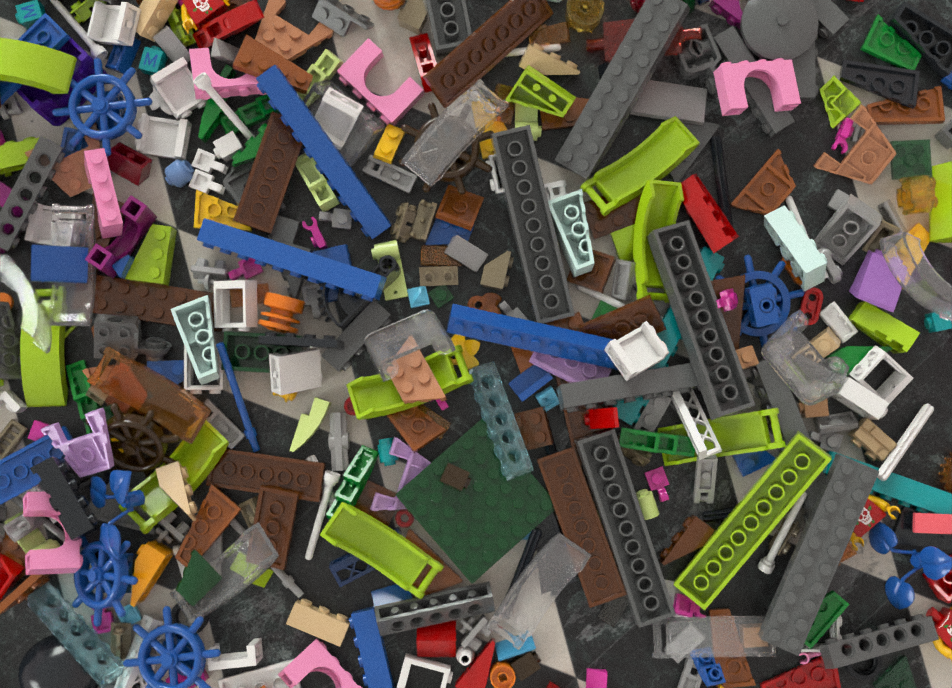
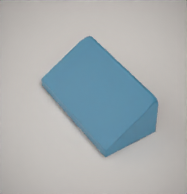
M531 632L495 643L499 661L536 649Z

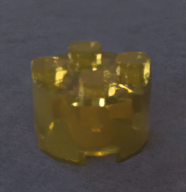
M568 0L565 9L566 23L578 32H591L595 30L604 13V1Z
M919 175L902 177L899 180L901 188L896 190L898 208L902 207L904 210L902 212L903 215L929 213L933 208L937 207L938 199L935 196L936 180L934 177Z

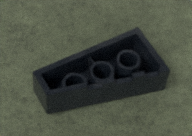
M903 2L897 7L888 24L922 55L921 58L941 78L948 76L952 71V30L910 4Z
M52 456L30 468L33 474L38 473L40 476L39 485L42 490L50 494L49 502L56 512L60 511L61 514L58 515V518L71 540L77 541L98 529L96 526L98 523L97 518L93 513L90 514L87 508L89 503L84 495H80L78 491L80 485L75 478L72 479L69 473L71 468L67 461L63 462V460Z

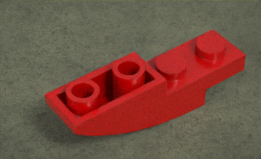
M252 0L211 20L192 35L198 48L210 49L212 48L214 38L223 41L231 35H237L265 17L257 0Z

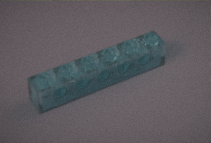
M494 361L473 367L469 371V374H472L474 379L470 385H473L475 400L480 404L481 417L483 421H486L487 433L489 438L493 440L495 446L494 453L501 462L503 476H506L508 481L529 474L534 468ZM482 382H486L489 385V389L485 388ZM489 400H493L496 407L491 406ZM496 417L501 419L502 425L496 422ZM502 435L508 438L509 443L503 441ZM509 454L514 455L515 462L510 460Z
M48 582L28 595L27 605L101 688H105L122 675L124 665L121 658L115 656L111 652L109 645L98 638L97 632L93 628H89L84 617L73 610L72 604L61 597L60 591L55 586L52 587ZM53 604V605H55L56 607L51 608V607H48L47 605ZM61 618H66V619H68L69 621L63 622V621H61L60 619H61ZM79 632L81 635L75 636L72 633ZM92 646L94 649L87 650L85 647ZM104 660L107 664L102 665L98 661Z

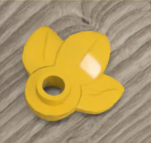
M455 334L451 338L449 348L461 345L467 368L477 367L479 362L474 355L480 348V342L465 340V336ZM451 358L453 365H457L456 359Z

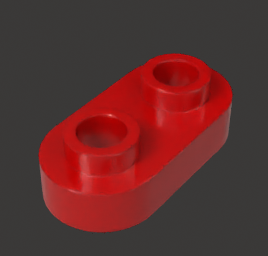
M815 287L804 291L805 294L801 299L798 319L806 326L813 325L818 321L822 307L823 293ZM810 294L814 296V301L809 299ZM805 313L810 314L809 320L805 318Z

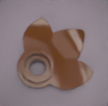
M495 293L473 296L468 301V307L477 309L475 303L478 301L481 304L480 308H478L479 310L501 314L497 305L501 302L502 298Z

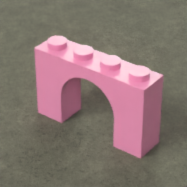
M368 38L337 70L338 80L344 86L349 85L353 89L352 93L358 99L363 98L367 102L365 105L372 112L376 110L381 115L379 118L386 125L390 123L395 126L424 96V89L409 77L391 95L377 96L371 93L366 87V77L369 71L384 56L382 50Z
M209 48L189 49L193 81L198 75L205 72L211 79V86L222 98L230 96L244 97L253 94L266 95L257 87L256 84L259 82L255 76L245 74L236 79H227L216 74L211 66ZM194 84L196 99L208 100L211 98L205 90L198 89Z
M778 58L773 61L761 59L756 62H749L745 60L734 64L724 62L713 72L722 116L740 115L748 108L744 89V81L747 77H755L766 83L771 92L775 112L791 111L801 104L792 60Z
M105 149L84 151L85 171L88 183L92 184L102 239L121 236L123 221Z
M27 492L23 497V517H50L62 525L58 518V515L61 514L60 511L56 512L49 502L50 494L46 492ZM63 527L65 540L62 546L55 549L29 550L25 555L26 575L76 573L83 564V556L80 555L79 548L82 544V538L77 541L71 540Z
M317 639L278 674L289 688H293L308 673L315 671L327 674L333 680L336 688H362L353 681L352 675L340 666L339 660L327 651L325 644Z

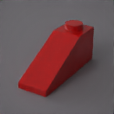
M424 33L409 37L424 93L432 90L423 76L435 67L437 63L428 34Z
M617 407L586 410L587 414H584L585 426L588 425V429L619 427Z
M493 637L455 682L456 688L486 687L495 647V639Z

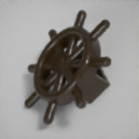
M431 102L428 104V109L432 119L427 121L419 130L406 124L402 125L401 130L415 137L414 155L400 159L399 165L406 166L417 162L419 168L428 176L422 188L424 192L430 191L435 180L442 182L454 181L458 193L464 195L466 189L462 178L467 176L474 167L486 172L492 171L491 165L478 158L480 152L479 142L491 139L490 135L494 132L487 131L476 134L472 126L465 121L471 110L469 105L463 107L459 117L439 116L436 105ZM444 126L453 127L448 138L444 131ZM436 129L438 138L435 136L431 137L428 134ZM460 131L468 137L455 142ZM423 142L429 144L424 152H422ZM471 145V156L468 155V152L463 147Z
M117 403L110 405L114 416L106 422L115 464L113 470L126 469L134 472H144L147 478L153 473L152 469L156 468L161 462L167 465L177 462L165 454L168 449V443L178 442L180 436L178 434L165 435L163 429L166 423L154 418L155 412L153 410H148L147 413H144L130 406L127 413L123 414ZM111 437H113V438H115V439H117V440H119V441H114V442H112ZM143 453H145V454H147V455H149V456H151V457L145 458V456L143 455Z

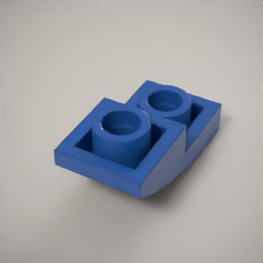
M710 647L695 649L690 652L696 669L707 687L726 683L720 663L716 664Z

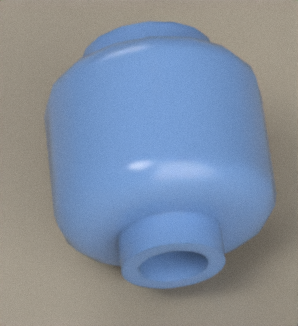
M177 159L165 168V180L169 185L181 188L191 181L194 168L187 160Z

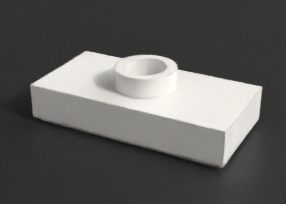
M835 301L820 311L819 316L841 340V343L846 342L858 332Z

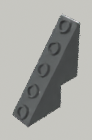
M277 215L272 232L268 235L269 239L310 253L313 252L311 249L296 245L302 224ZM284 269L281 274L284 281H288L290 288H287L288 294L291 298L299 299L301 287L306 276L302 275L301 278L289 275L290 271Z

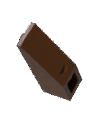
M695 515L688 516L682 524L683 528L680 533L676 532L672 537V544L661 552L659 562L666 565L703 547L715 530Z

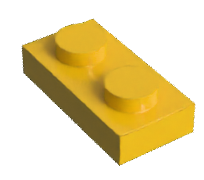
M388 124L377 145L373 158L391 164L405 132L401 128Z

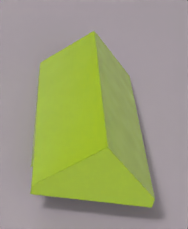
M951 161L931 166V186L928 188L929 242L952 243Z

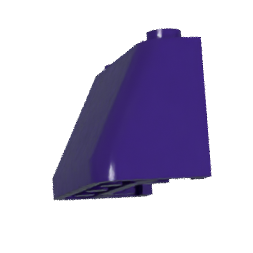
M72 38L58 50L77 58L72 79L77 83L95 74L94 59ZM22 85L16 91L34 111L51 125L61 126L70 118V115L54 116L52 111L57 108L68 107L69 97L73 88L69 87L68 94H52L28 85ZM96 86L90 88L88 91L91 94H94L97 91ZM82 97L80 101V106H82L87 101V99Z

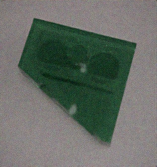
M905 655L900 656V660L893 667H889L884 675L873 683L874 688H916L907 657Z

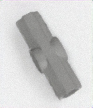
M346 412L329 413L330 433L328 443L329 450L331 451L332 471H343L349 466L348 450L350 448V439L347 432Z

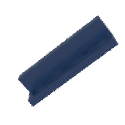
M399 527L393 529L394 531L402 535V532L400 531ZM349 552L331 561L329 564V568L339 587L375 570V568L369 564L363 570L355 568L356 562L361 559ZM343 568L350 570V576L341 580L337 572Z

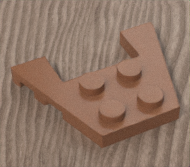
M268 0L263 14L265 18L261 20L255 40L291 62L306 53V50L320 45L321 41L326 38L330 39L334 31L319 22L308 35L278 17L280 12L286 7L285 0Z
M860 105L850 118L866 130L841 163L824 152L813 166L820 170L872 185L897 153L865 106Z
M96 122L90 129L97 131ZM86 135L84 139L88 147L64 157L62 162H57L54 167L56 173L52 180L70 197L92 188V184L88 183L85 171L84 151L100 149V142ZM33 149L25 152L27 157L31 155ZM43 155L40 161L42 165L48 166L50 160L47 155Z

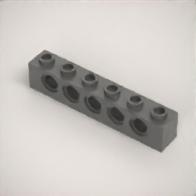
M43 136L39 137L0 211V248L6 251L12 248L15 249L19 244L20 238L18 236L20 232L26 230L29 221H27L29 215L35 213L38 204H36L38 198L44 196L47 190L45 185L48 179L52 180L56 173L54 167L57 162H62L66 154L63 152L64 147ZM43 155L50 157V164L48 166L42 165L40 161ZM34 172H38L41 175L39 183L32 181L31 176ZM25 189L32 192L30 200L23 198L22 193ZM16 206L21 207L23 210L21 217L14 215L13 210ZM7 223L14 227L12 234L6 233L4 229Z
M489 581L425 595L422 599L416 597L375 606L376 622L380 636L495 611Z
M923 614L911 616L910 621H906L904 618L895 620V625L889 626L888 623L877 625V630L872 631L871 628L859 630V635H854L853 632L842 635L843 639L837 640L836 637L826 639L825 644L818 645L825 669L843 667L939 640L932 617H923ZM877 636L880 640V644L877 643ZM860 641H861V643H862V645H863L862 650H861L860 647H859V642H860ZM842 646L845 648V654L842 653Z

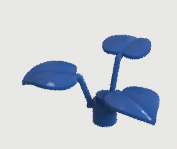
M113 470L110 474V488L114 495H107L105 482L100 477L93 476L90 478V497L92 503L97 508L105 506V499H116L123 508H127V510L109 521L108 526L102 527L101 532L104 549L110 556L119 560L122 559L120 556L121 537L113 523L127 513L134 511L133 507L143 505L145 497L141 490L128 492L131 471Z
M880 521L869 531V541L876 552L887 554L891 551L893 553L912 555L910 562L914 568L905 574L901 580L896 576H891L885 584L887 598L896 609L907 608L914 602V590L910 584L904 582L914 572L923 568V572L928 578L938 580L946 576L952 569V557L937 547L927 546L919 552L916 550L895 549L893 547L898 544L896 534L891 528Z

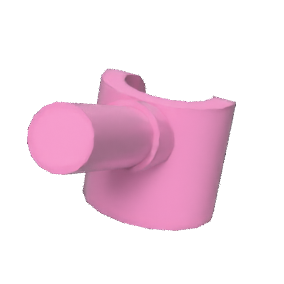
M800 652L799 656L806 655V659L799 662L807 664L810 658L821 656V652Z

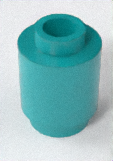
M394 437L380 439L379 445H377L380 463H384V466L396 465V461L399 460V457L389 454Z

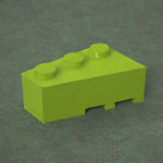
M528 65L505 101L564 117L576 97Z
M27 137L20 142L8 141L1 145L0 175L5 174L6 177L12 176V172L23 170L29 158L25 152L34 149L39 138Z
M152 224L125 279L169 286L177 230L171 226Z
M865 301L859 302L848 318L858 330L881 346L892 347L890 352L893 354L908 352L920 332L880 310L877 306Z

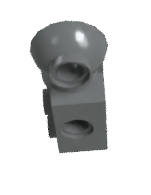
M706 23L676 35L669 48L682 79L692 80L705 75V83L709 93L714 95L716 99H719L713 72L718 68L717 65L722 57Z
M97 314L95 318L94 358L135 360L139 354L146 355V359L149 361H161L164 359V355L171 349V343L160 337L142 339L141 321L138 316Z

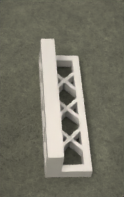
M691 389L692 392H689L691 396L689 402L683 400L680 391L673 392L670 398L699 460L722 452L693 389ZM689 407L698 410L699 413L696 418L691 417L688 411ZM697 423L706 427L704 435L698 432ZM704 441L713 442L715 448L707 451Z
M144 614L140 626L148 633L157 628L158 625H164V621ZM137 633L126 659L138 658L139 648L144 639ZM165 633L157 638L161 644L166 639ZM155 650V652L151 654L150 657L160 656V654ZM156 664L151 665L153 671L155 669ZM123 665L114 688H132L137 682L140 683V688H145L147 683L140 674L139 666L126 668Z

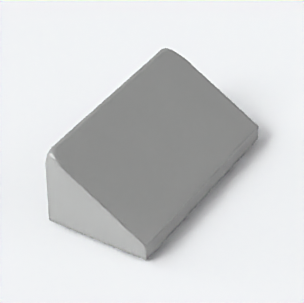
M168 26L153 36V39L172 62L184 57L186 62L190 61L189 51Z
M214 38L211 57L233 66L239 48Z
M890 199L878 205V209L885 221L900 228L895 238L908 233Z
M458 235L452 237L444 252L474 272L479 270L488 256L486 252Z

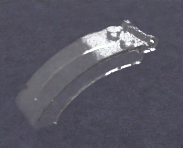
M481 79L436 118L401 161L430 187L442 178L461 153L483 131L492 125L510 104L484 85L485 82Z
M53 203V220L51 222L52 246L87 247L89 254L96 244L94 205L60 206L58 203ZM60 213L86 214V219L61 218ZM89 262L87 283L52 282L49 306L50 325L91 326L95 300L96 267Z
M901 232L880 239L879 244L884 259L901 287L920 305L938 314L940 318L951 320L952 322V286L931 266L921 248V240L907 232Z
M0 254L1 281L17 293L21 303L23 321L20 328L33 337V344L48 354L51 349L52 331L45 304L26 276L14 264L15 261L7 254L5 256Z
M258 522L242 532V535L226 551L209 563L222 579L194 605L198 611L196 614L193 615L187 602L176 591V588L170 592V595L173 599H176L187 619L186 623L190 627L197 617L202 616L204 618L252 584L277 560L279 554Z
M561 533L555 535L538 552L515 581L493 618L488 622L486 629L496 632L519 650L527 637H531L559 593L583 570L591 554ZM503 620L521 632L519 637L498 625L499 621Z
M765 616L667 618L651 624L653 625L654 641L653 659L776 657V648L774 645L761 640L758 636ZM664 624L666 628L667 652H662L660 625Z

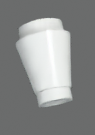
M460 646L456 651L457 661L464 666L469 665L475 658L474 650L468 646L466 648ZM468 656V659L464 660V658L462 659V657Z

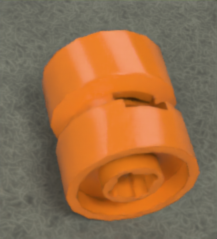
M497 660L490 667V681L493 687H513L516 676L510 662L507 660Z

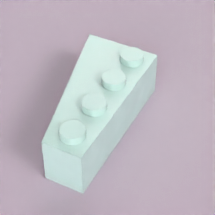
M582 189L549 200L548 204L556 237L573 276L576 277L592 271L594 257L589 238Z
M784 205L764 215L766 230L775 245L781 246L782 256L785 261H790L795 278L800 277L802 290L806 291L824 282L827 259L823 253H819L814 240L808 238L803 225L797 223L794 213L791 210L789 211Z
M208 295L170 309L200 384L203 385L220 378L211 302Z

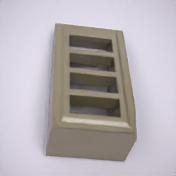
M13 419L9 421L0 433V447L5 450L4 453L0 452V459L14 453L28 431L26 427ZM12 427L18 429L20 431L19 434L12 431ZM11 434L15 439L11 440L7 435ZM4 440L10 443L8 447L3 444Z

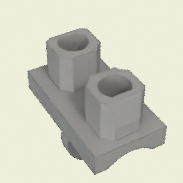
M198 258L196 264L191 265L190 271L193 272V278L198 279V283L204 284L205 290H210L211 285H214L213 281H228L229 277L225 261H215L213 268L208 267V260Z
M171 512L158 522L165 531L159 527L155 530L159 535L156 541L161 543L165 540L170 544L173 541L168 536L170 534L182 544L190 527L182 521L174 528L171 523L177 516Z
M23 514L4 525L3 529L9 538L16 543L43 525L45 520L41 517H23Z
M484 614L474 625L472 624L476 619L473 616L468 621L464 618L460 620L463 627L459 631L464 634L469 630L461 640L463 647L466 648L468 646L477 651L482 644V641L476 637L477 633L481 631L488 637L494 630L493 626L488 622V617Z

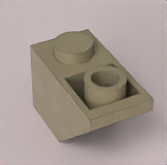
M405 0L407 3L404 9H400L397 16L399 26L420 35L428 20L423 0Z
M510 251L503 253L484 265L480 286L500 291L503 290V286H508L510 276L506 275L507 268H512L514 257H510Z

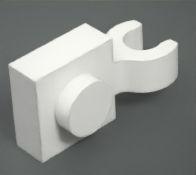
M199 148L191 165L211 174L213 169L226 174L229 168L217 162L218 157Z
M195 169L189 184L190 188L205 194L213 190L223 195L226 189L223 185L213 182L215 179L213 175Z

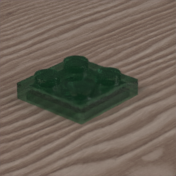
M930 139L890 142L897 153L891 160L892 180L927 179L932 177Z

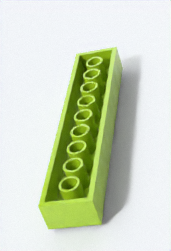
M798 431L679 574L673 585L705 610L832 460L831 456Z

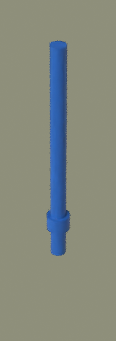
M224 342L216 344L245 428V437L249 439L252 451H259L260 447L256 438V429L252 427Z

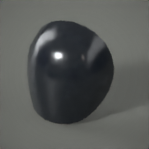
M66 630L41 639L27 651L19 665L18 679L21 688H98L103 680L106 666L100 649L88 635L78 630Z

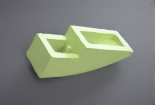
M325 49L316 63L311 64L306 71L313 75L307 95L297 92L306 105L325 87L344 63L330 50Z
M304 153L297 158L295 165L322 212H326L340 203L324 175L320 174L315 167L317 163L314 158L310 159Z
M314 398L310 414H301L290 451H297L315 434L324 421L332 402Z

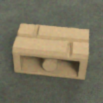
M862 418L858 422V428L852 429L849 432L848 436L852 438L850 441L857 448L862 447L866 451L865 455L872 461H883L897 446V443L870 419Z

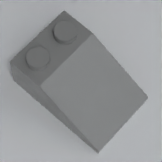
M850 194L814 239V242L818 249L821 247L829 249L833 259L844 265L880 226L882 215Z

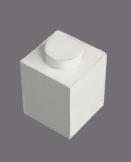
M233 131L213 142L216 147L213 149L218 159L222 158L225 162L230 161L238 150L241 152L244 150L240 140Z

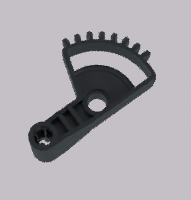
M385 255L381 257L379 264L371 272L387 278L383 288L385 290L399 277L401 268L394 257ZM319 283L323 290H317V293L323 296L318 297L317 301L323 303L318 307L319 309H325L321 312V315L327 316L325 318L326 323L333 321L339 328H346L371 302L359 299V293L356 292L354 296L343 293L344 288L339 287V305L348 316L341 323H338L329 307V288L325 287L326 283Z

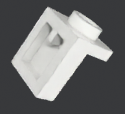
M13 391L0 392V407L5 404L6 408L13 413H22L28 408Z

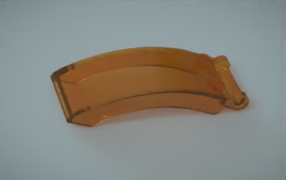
M106 347L103 352V358L93 375L89 376L87 382L100 388L105 394L136 408L144 414L148 410H153L155 412L153 417L155 421L173 434H178L180 439L192 444L211 413V409L191 393L158 372L118 353L110 347ZM111 358L117 361L104 382L100 380V377Z

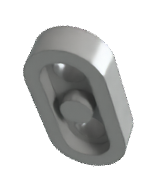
M821 247L818 251L820 254L823 253L827 259L826 270L829 275L828 280L835 284L841 281L843 273L840 267L833 262L831 251Z

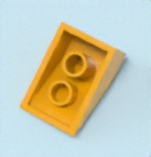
M156 540L148 541L146 544H142L136 553L138 557L135 560L133 576L138 578V583L132 585L130 605L133 607L145 601L174 555L173 549L162 542L158 543Z

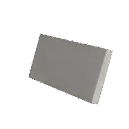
M649 80L630 114L663 120L676 116L682 123L703 125L707 89Z

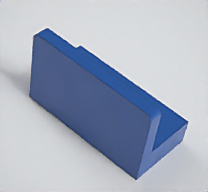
M533 365L509 382V386L521 402H523L552 380L553 377L549 372Z

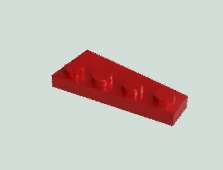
M822 656L809 661L807 664H802L761 682L760 687L841 688L838 668L825 669Z

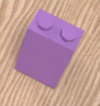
M876 249L875 252L868 250L849 292L858 299L894 312L909 266L904 264L905 260L896 256L893 259L886 257L887 253Z

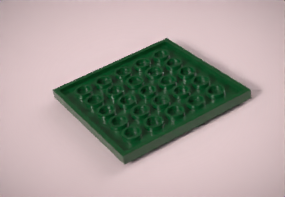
M483 418L395 494L471 584L478 580L555 510L549 493ZM448 463L470 472L468 477L471 478L467 489L463 488L462 491H458L439 482Z

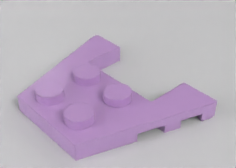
M104 408L85 414L93 433L67 440L59 422L40 429L44 435H48L53 440L51 444L63 452L66 456L64 459L80 478L114 466Z
M394 437L389 454L407 459L398 492L431 462L419 453H413L408 445ZM376 492L370 509L379 511L407 508L396 496L393 498Z

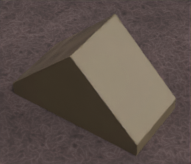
M881 220L880 226L865 241L862 250L868 252V250L875 252L878 249L884 252L898 234L900 228Z

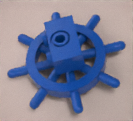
M95 58V74L82 79L79 83L72 79L70 87L73 90L69 97L68 107L54 109L52 114L54 116L70 115L74 126L78 129L77 133L69 141L71 147L77 146L86 135L94 140L102 141V146L108 157L111 155L110 140L116 139L126 132H129L136 139L142 138V133L132 126L136 118L137 107L149 106L153 101L151 98L135 99L132 90L126 85L136 72L133 67H130L119 79L113 75L103 74L102 61L100 58ZM104 84H110L114 87L111 91H105ZM94 86L97 89L95 96L88 91ZM84 97L92 104L80 106V101ZM93 112L83 123L80 114ZM95 122L99 131L90 129Z
M745 255L746 273L741 275H745V283L749 282V287L744 288L743 299L746 302L743 303L742 311H748L741 320L740 336L742 333L750 336H759L761 348L764 352L769 351L768 334L773 333L782 325L791 331H797L798 326L787 319L790 311V299L803 297L805 292L802 289L788 292L786 285L778 278L786 265L784 261H779L772 273L754 271L752 257ZM718 275V276H716L715 280H716V279H722V278H724V277H722L721 275ZM756 279L766 280V283L757 285ZM749 322H750V323H751V326L757 327V328H750V327H748L747 325H748Z
M103 523L100 526L99 541L88 543L85 536L82 538L80 555L83 556V564L76 573H72L74 574V584L78 596L72 602V606L78 608L84 603L88 607L93 608V624L96 627L102 623L103 609L114 607L119 617L126 615V611L120 601L125 593H131V584L135 585L138 583V578L132 576L134 554L126 552L131 543L124 541L121 544L120 556L122 559L119 560L110 556L104 549L101 532L102 527L108 526L107 523ZM97 551H99V553H98V559H97V557L95 556V553H96ZM104 593H106L108 597L103 600Z
M165 606L163 608L164 625L155 628L150 633L139 624L133 626V631L144 640L140 645L138 658L126 659L123 665L126 668L139 666L140 673L147 683L145 688H190L194 684L199 688H211L200 677L205 668L206 658L219 657L221 651L219 649L205 650L201 638L196 633L204 622L202 616L197 617L190 627L179 623H172L171 608ZM165 633L166 639L161 644L157 638ZM153 647L160 656L150 657L151 648ZM161 664V667L155 673L151 665ZM168 669L170 683L161 680ZM178 674L187 677V679L178 683Z

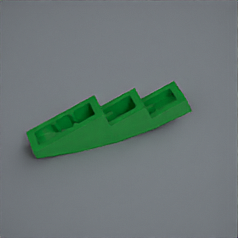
M226 64L219 76L233 79L236 72ZM212 98L207 100L198 135L204 143L208 141L220 124L219 119L226 115Z
M266 94L255 98V101L237 108V111L234 113L247 128H251L269 119L271 112L278 114L280 111L272 108L268 102L270 98ZM227 115L219 119L226 134L231 131L235 134L240 133V130Z
M81 360L67 365L66 370L73 400L77 402L80 419L85 424L86 433L90 434L93 431L85 422V414L96 410L100 405L85 395L92 384L82 371L88 368L86 361Z
M621 427L620 447L694 457L695 449L689 436Z
M364 445L360 447L343 474V482L334 494L336 499L326 513L328 519H331L342 502L355 507L379 455L378 451Z

